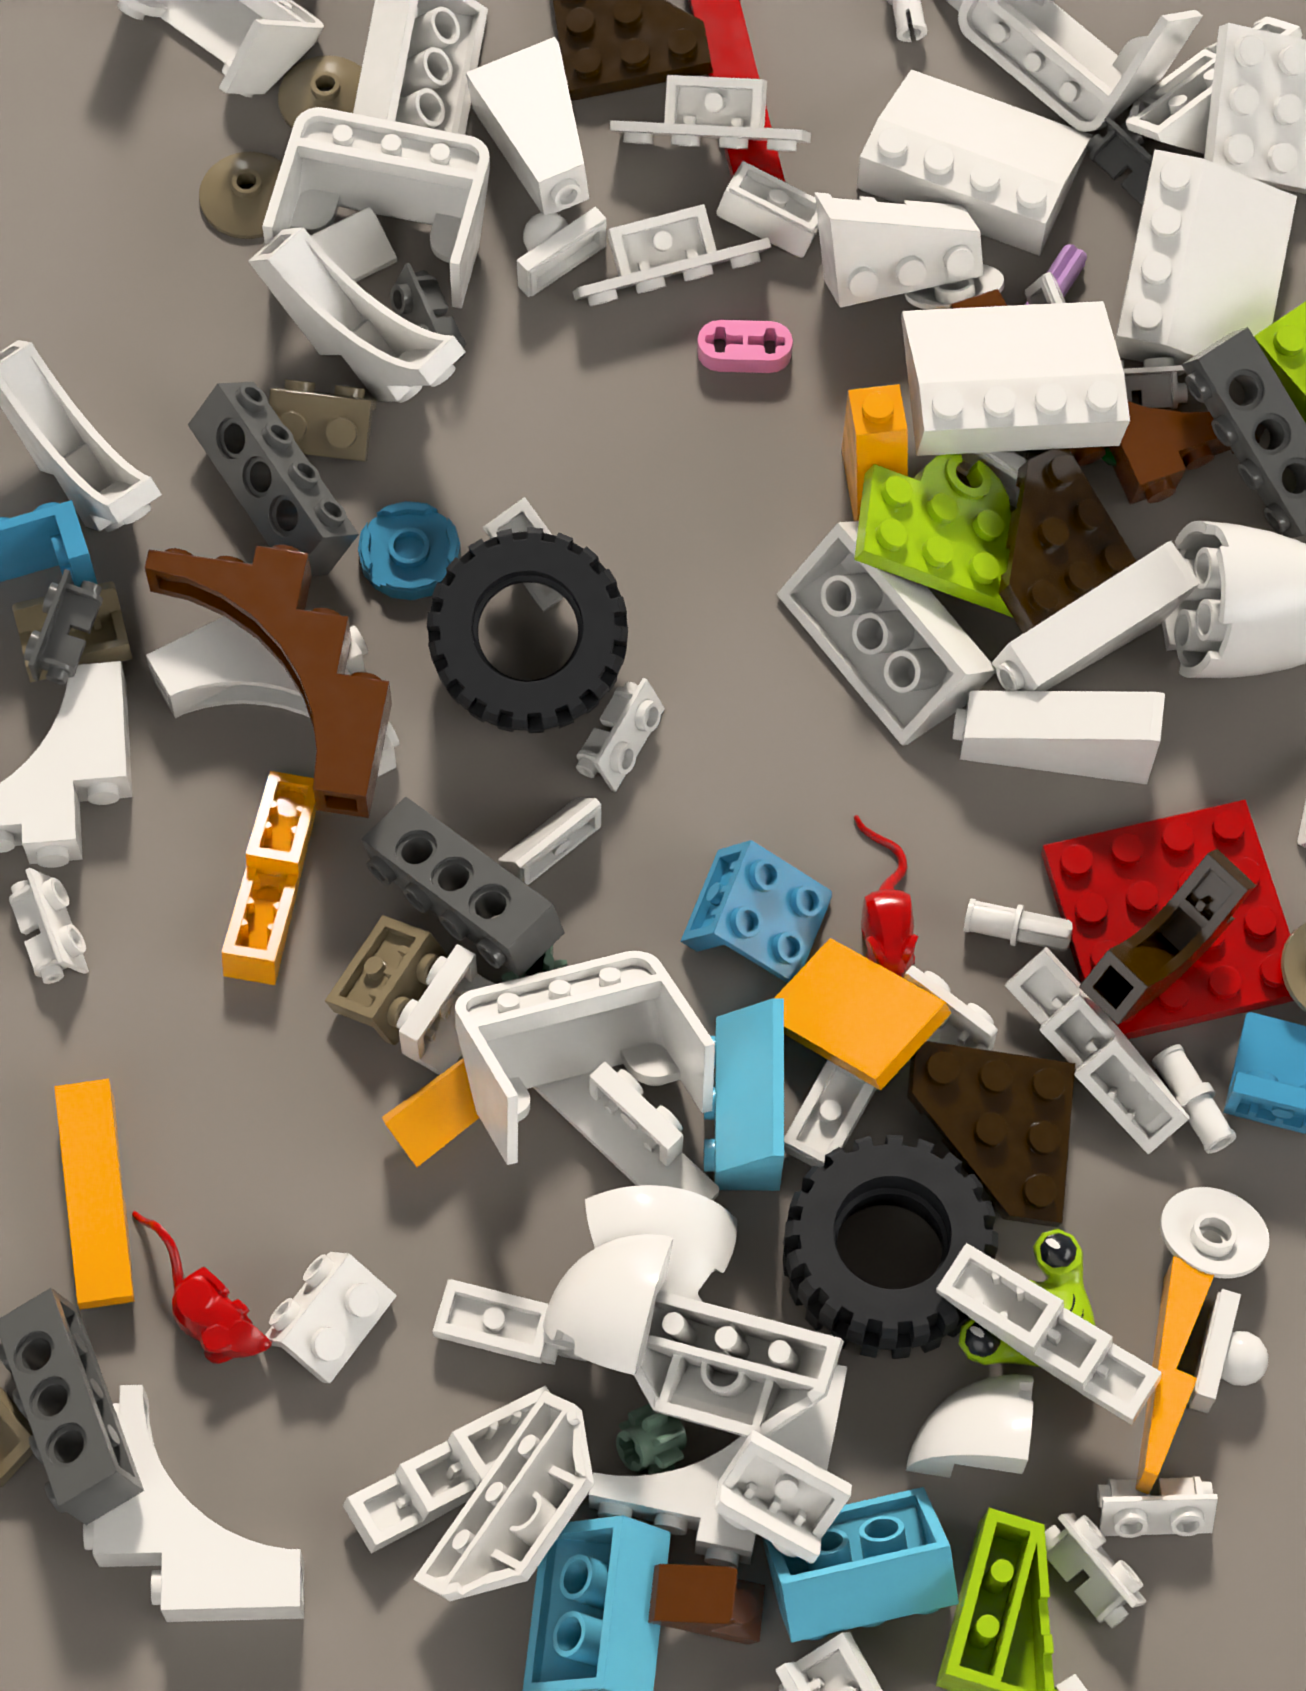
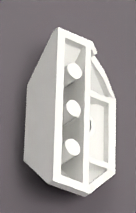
M1266 16L1254 23L1255 29L1300 39L1302 37L1300 26ZM1217 42L1203 49L1134 102L1130 116L1126 120L1128 130L1160 142L1205 154Z
M659 1291L656 1295L645 1358L634 1377L656 1413L748 1437L752 1430L768 1437L828 1395L844 1341L838 1337Z
M547 1391L543 1392L413 1580L444 1599L453 1601L522 1583L530 1579L594 1485L583 1415L579 1407Z

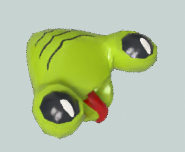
M1060 1229L1043 1232L1034 1244L1033 1250L1036 1264L1046 1276V1279L1040 1282L1030 1281L1064 1301V1308L1096 1326L1092 1307L1083 1284V1250L1075 1237ZM970 1318L961 1327L959 1345L969 1360L983 1365L1011 1363L1040 1367Z

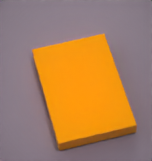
M829 938L774 997L784 999V1035L879 1090H882L951 1014L947 1003L832 938Z

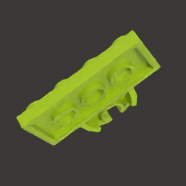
M962 454L936 456L914 478L874 464L864 475L854 560L1013 617L999 595L1001 575L1007 571L1010 550L1006 549L1011 512L1009 496L997 475L986 464L978 460L969 469L967 474L971 487L964 485L956 475V468L963 462Z

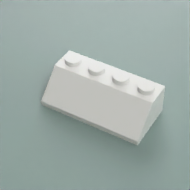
M375 0L353 113L465 135L471 105L466 72L478 67L488 9L476 0Z
M859 521L838 522L780 589L777 596L902 746L908 745L954 714L956 708L961 709L968 703L970 691H979L994 675L996 669L927 586L854 560Z

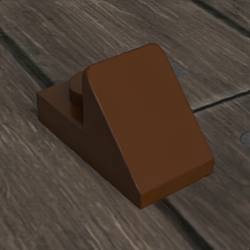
M654 1565L648 1623L747 1645L760 1642L765 1585L737 1579V1568L730 1566Z

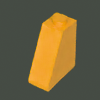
M899 384L848 390L841 451L854 521H859L864 475L874 464L908 476V428Z

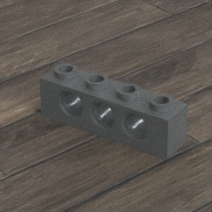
M1246 327L1231 332L1181 364L1187 373L1185 382L1193 397L1199 402H1204L1212 415L1211 425L1217 438L1225 446H1230L1239 460L1238 472L1242 480L1250 489L1256 490L1266 506L1264 508V515L1269 525L1277 533L1289 538L1304 536L1306 534V423L1250 329ZM1232 380L1239 382L1243 387L1244 400L1241 405L1234 403L1229 395V385ZM1259 423L1264 425L1270 433V444L1267 449L1262 448L1255 438V431ZM1286 467L1296 477V487L1292 493L1284 488L1281 481L1282 472Z
M255 382L217 383L189 422L188 427L270 548L274 545H288L298 549L300 552L308 553L312 577L328 575L359 533L348 519L344 508L335 500L321 480L318 470L303 454L293 439L291 431L281 422L272 409L265 393L257 387Z
M406 796L361 838L370 858L366 863L367 867L381 883L389 886L392 882L403 889L404 896L417 910L422 913L431 910L439 916L441 924L453 937L458 940H463L467 937L476 944V948L481 956L495 968H500L504 965L521 977L565 933L553 903Z
M49 1288L1 1317L0 1359L7 1370L13 1374L17 1389L13 1391L14 1401L20 1412L28 1419L33 1435L29 1436L31 1450L38 1461L45 1467L49 1479L45 1483L46 1494L58 1512H67L85 1525H88L144 1491L79 1309L55 1290Z

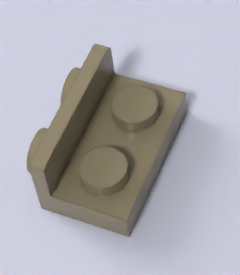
M382 915L325 999V1002L333 1012L373 1027L385 1042L396 1045L400 1040V1029L397 1028V1021L403 1009L410 1000H420L429 986L426 984V979L433 964L440 956L448 958V955L429 931Z

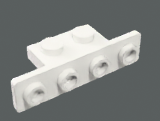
M667 75L664 123L610 121V131L624 134L623 142L633 144H653V135L671 136V145L700 147L701 138H718L719 147L748 149L749 140L767 141V150L793 152L796 151L797 142L811 143V133L804 130L764 128L767 81L763 79Z
M704 204L610 228L607 230L619 277L578 287L573 290L575 301L587 298L591 307L619 299L616 291L619 289L635 286L637 294L666 287L664 278L683 273L685 282L714 274L712 265L730 261L732 269L761 262L759 253L771 248L770 240L768 237L717 251Z
M604 1061L594 1072L533 1087L636 1186L656 1185L674 1187L697 1193L711 1200H714L719 1195V1187L682 1153L683 1134L681 1131L683 1127L679 1120L663 1106L655 1109L642 1096L644 1091L641 1085L626 1070L620 1069L616 1072Z

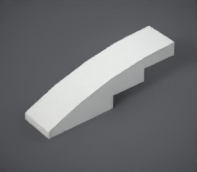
M1046 946L1008 980L1005 987L1041 1024L1039 1029L1041 1033L1069 1063H1075L1076 1071L1074 1075L1149 1155L1189 1120V1116L1122 1031L1079 988L1081 984Z
M967 1243L936 1289L939 1295L1026 1358L1131 1425L1161 1380V1371L1113 1343V1336L1064 1308V1301Z
M546 1385L453 1431L446 1442L401 1463L394 1474L348 1496L343 1507L370 1553L389 1545L467 1502L544 1391L549 1392Z

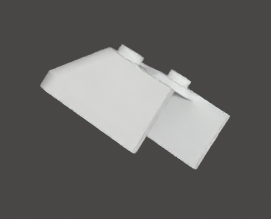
M118 0L117 7L122 12L138 20H143L145 15L162 18L225 63L222 68L225 77L219 89L225 93L240 94L252 98L254 94H265L316 43L324 28L323 23L292 0Z
M964 0L959 9L958 23L967 39L1072 127L1079 131L1089 132L1106 127L1104 119L1107 116L1114 120L1164 76L1203 15L1197 10L1161 15L1148 36L1133 38L1123 47L1119 55L1115 54L1051 0Z
M322 107L308 109L296 118L262 225L264 243L266 245L283 229L304 227L309 235H313L333 224L338 207L358 211L371 207L374 213L378 215L432 225L430 246L433 253L442 261L450 263L452 307L462 309L480 245L490 172L488 148L481 140L468 135Z
M627 951L474 989L462 994L455 1003V1026L475 1109L507 1165L518 1163V1122L523 1120L530 1111V1094L527 1089L594 1072L604 1061L611 1067L624 1064L627 1071L637 1081L649 1086H660L681 1080L701 1113L712 1111L715 1043L661 962L649 953Z

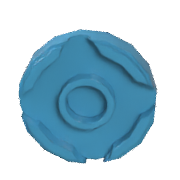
M411 501L387 505L378 511L377 517L372 519L369 524L367 522L362 529L358 545V556L363 575L371 585L391 598L416 600L432 596L437 582L441 583L445 577L448 565L455 557L460 559L461 554L457 530L449 518L447 520L438 513V509L427 503Z

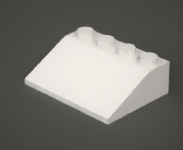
M911 69L879 116L861 153L857 189L897 204H903L904 200L963 205L979 228L981 235L1040 256L1087 152V143L1093 135Z
M1155 149L1115 339L1119 357L1140 362L1150 358L1173 357L1174 366H1178L1231 332L1248 327L1253 336L1271 325L1273 323L1297 196L1203 158Z
M1104 301L902 311L901 319L916 456L1120 445L1130 422L1124 371Z

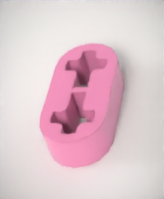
M711 321L699 331L697 340L698 359L703 366L717 372H778L789 364L792 356L793 339L790 331L782 324L772 321ZM715 340H725V352H715ZM765 341H775V353H765Z

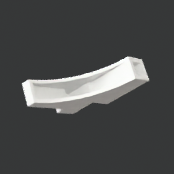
M304 227L283 229L248 261L320 355H341L377 402L403 403L416 395L423 386L435 387L443 383L454 373L456 368L453 364L466 353L454 336L442 335L423 329L405 320L378 302L335 264Z
M18 340L0 351V407L39 470L55 476L68 499L73 501L74 508L85 526L98 531L105 529L106 532H111L124 524L133 523L145 516L152 509L149 503L162 495L152 478L138 471L124 460L94 429L58 383L31 342Z
M224 616L146 655L151 677L175 718L199 709L229 704L267 705L287 709L309 717L305 702L285 668L258 639ZM355 626L350 627L352 640L345 675L365 672L363 656L368 653V649L362 635ZM389 721L378 776L396 768L394 747L399 745V740Z
M121 661L78 665L75 676L72 678L68 677L60 711L49 733L30 758L12 775L0 782V853L8 852L14 849L15 846L23 845L29 864H38L47 868L61 867L72 860H83L80 802L89 801L96 805H108L117 802L119 798L132 797L127 683Z
M836 1365L828 1395L767 1438L827 1471L847 1367ZM739 1437L723 1450L702 1461L660 1474L615 1476L593 1472L594 1485L588 1494L589 1508L598 1510L597 1515L601 1518L624 1515L629 1518L634 1517L653 1521V1526L667 1530L674 1535H685L687 1529L696 1530L698 1533L695 1553L705 1555L704 1561L713 1566H730L738 1568L739 1563L750 1565L757 1534L749 1529L741 1530L735 1528L714 1509L718 1480L747 1437Z
M120 1385L119 1403H113L144 1491L88 1525L83 1523L84 1549L93 1550L92 1554L99 1567L162 1566L161 1570H152L151 1601L152 1605H161V1612L166 1622L304 1619V1559L301 1550L267 1546L245 1539L224 1529L194 1507L174 1485L158 1458L150 1426L149 1399L143 1385Z

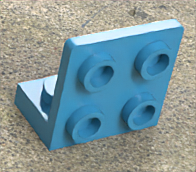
M72 500L63 503H45L37 507L33 512L13 518L0 517V582L59 565L62 575L65 569L70 570L74 586L80 587L84 580L98 584Z
M752 840L719 849L680 942L696 952L726 945L788 983L807 961L830 903L832 891Z
M1253 1012L1246 1014L1223 1113L1306 1134V1026Z

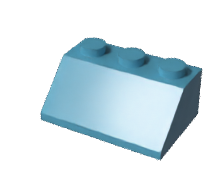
M772 998L716 1017L715 1036H710L715 1043V1087H713L712 1111L704 1113V1120H714V1139H704V1172H714V1183L719 1187V1190L780 1191L784 1162V999Z
M924 1487L844 1505L822 1537L820 1555L813 1564L798 1556L789 1557L781 1553L773 1546L771 1541L762 1537L779 1610L791 1643L805 1639L819 1640L831 1633L857 1627H875L887 1620L913 1614H931L940 1608L959 1604L951 1546Z
M624 1515L567 1523L538 1565L523 1691L654 1690L661 1625L648 1623L654 1565L668 1564L671 1532Z

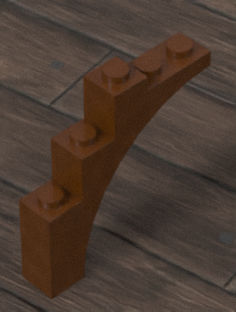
M995 289L952 303L950 309L1007 306L999 290ZM1129 401L1130 422L1119 446L1068 448L1077 464L1085 466L1101 459L1106 454L1104 448L1109 447L1117 463L1113 468L1130 505L1147 499L1148 503H1157L1165 500L1176 492V488L1186 469L1193 470L1204 466L1214 458V455L1229 450L1234 454L1231 447L1225 446L1214 433L1211 425L1213 417L1210 412L1185 413L1144 407ZM1260 423L1255 431L1257 443L1260 442V438L1266 429Z
M274 545L271 548L256 546L253 564H248L232 556H219L213 559L193 556L190 552L177 548H170L165 551L149 549L145 572L150 592L188 600L228 618L258 639L285 668L305 702L315 732L317 752L313 792L316 810L369 818L392 706L390 683L367 672H355L352 675H345L352 640L349 617L341 616L338 612L327 608H315L311 611L305 610L312 578L308 553L300 552L298 549L288 545Z

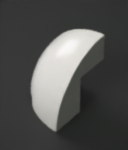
M644 1185L613 1189L585 1199L587 1221L595 1248L610 1241L634 1235L648 1234L674 1237L666 1280L659 1291L702 1302L698 1295L699 1289L712 1272L724 1273L729 1264L736 1243L737 1219L720 1204L707 1197L674 1187Z
M648 1234L623 1237L605 1243L579 1259L560 1280L551 1297L543 1321V1329L551 1340L575 1343L574 1354L582 1359L609 1369L635 1375L645 1358L656 1295L666 1280L674 1237Z
M1015 1374L990 1377L961 1388L949 1396L930 1414L920 1428L912 1444L905 1471L950 1478L954 1464L1023 1474L1028 1462L1031 1438L1033 1376Z

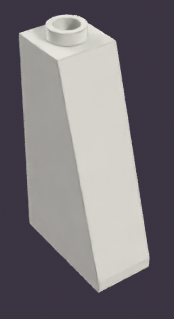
M553 37L466 72L472 109L543 215L554 214L588 200L589 193L585 166L560 47L556 38Z
M1173 542L1165 543L1008 643L992 661L1000 684L1006 691H1046L1162 624L1196 589L1200 581Z
M970 691L967 708H956L952 739L962 741L960 760L1147 784L1161 739L1165 693Z

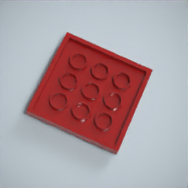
M1246 799L1045 844L1042 847L1041 855L1061 919L1070 920L1073 924L1069 946L1081 984L1110 948L1129 939L1160 912L1207 853L1218 849L1257 885L1232 915L1235 918L1232 923L1180 978L1144 1009L1122 1023L1116 1024L1127 1039L1294 1001L1285 986L1281 970L1282 951L1291 934Z

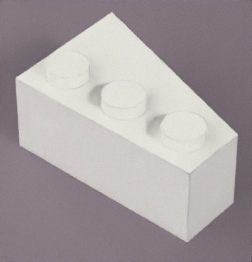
M815 192L824 281L840 308L984 276L980 230L963 205L904 200L903 204L877 202L874 197L859 196V200L832 198L827 193Z

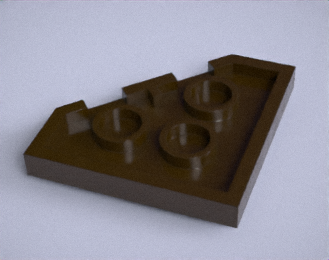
M553 0L562 61L571 101L667 82V75L699 76L713 73L704 21L666 0Z
M1053 448L1028 460L1018 469L1016 487L1020 488L1017 509L1011 513L1006 549H1009L1010 553L1007 571L1001 575L999 595L1023 634L1137 562L1068 448Z
M926 1041L910 1059L907 1098L920 1114L924 1112L943 1136L944 1139L941 1141L952 1155L963 1162L962 1167L967 1174H975L984 1190L991 1197L992 1200L990 1202L1004 1220L1058 1227L1063 1223L1075 1063Z

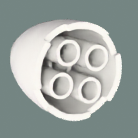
M1193 521L1186 525L1177 536L1175 544L1177 549H1181L1180 554L1200 581V584L1162 623L1166 651L1177 650L1178 659L1181 663L1179 674L1187 678H1235L1262 675L1305 664L1306 544L1274 532L1238 524Z

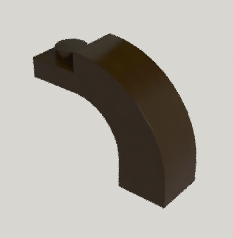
M1218 849L1207 853L1160 912L1129 939L1110 948L1079 988L1117 1025L1129 1019L1159 997L1211 947L1235 919L1232 915L1257 885Z

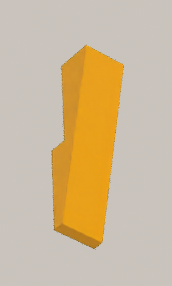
M270 771L246 852V870L222 949L224 977L276 985L316 814L313 792L314 778Z
M463 1058L382 1116L385 1125L416 1167L424 1163L479 1119Z
M108 1078L54 1086L79 1310L135 1302L127 1209L122 1186L115 1100L110 1080Z
M1173 1256L1164 1276L1152 1367L1162 1372V1377L1147 1401L1135 1488L1149 1495L1159 1475L1197 1380L1196 1377L1178 1370L1177 1366L1214 1278V1275L1201 1272Z

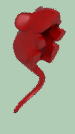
M855 815V823L861 832L873 841L891 850L898 860L897 870L885 879L879 890L864 897L861 932L867 947L865 957L904 978L907 970L915 964L913 952L919 937L913 934L914 917L910 894L901 890H894V887L906 874L908 869L907 858L897 843L867 828L859 816Z
M136 1211L132 1213V1216L139 1223L154 1230L166 1245L172 1268L174 1287L172 1313L174 1320L186 1335L201 1342V1346L205 1349L204 1355L206 1359L213 1364H220L232 1358H245L268 1350L272 1346V1342L248 1318L249 1308L239 1299L231 1301L228 1298L230 1291L213 1273L203 1266L184 1279L182 1262L174 1239L158 1222L147 1219Z

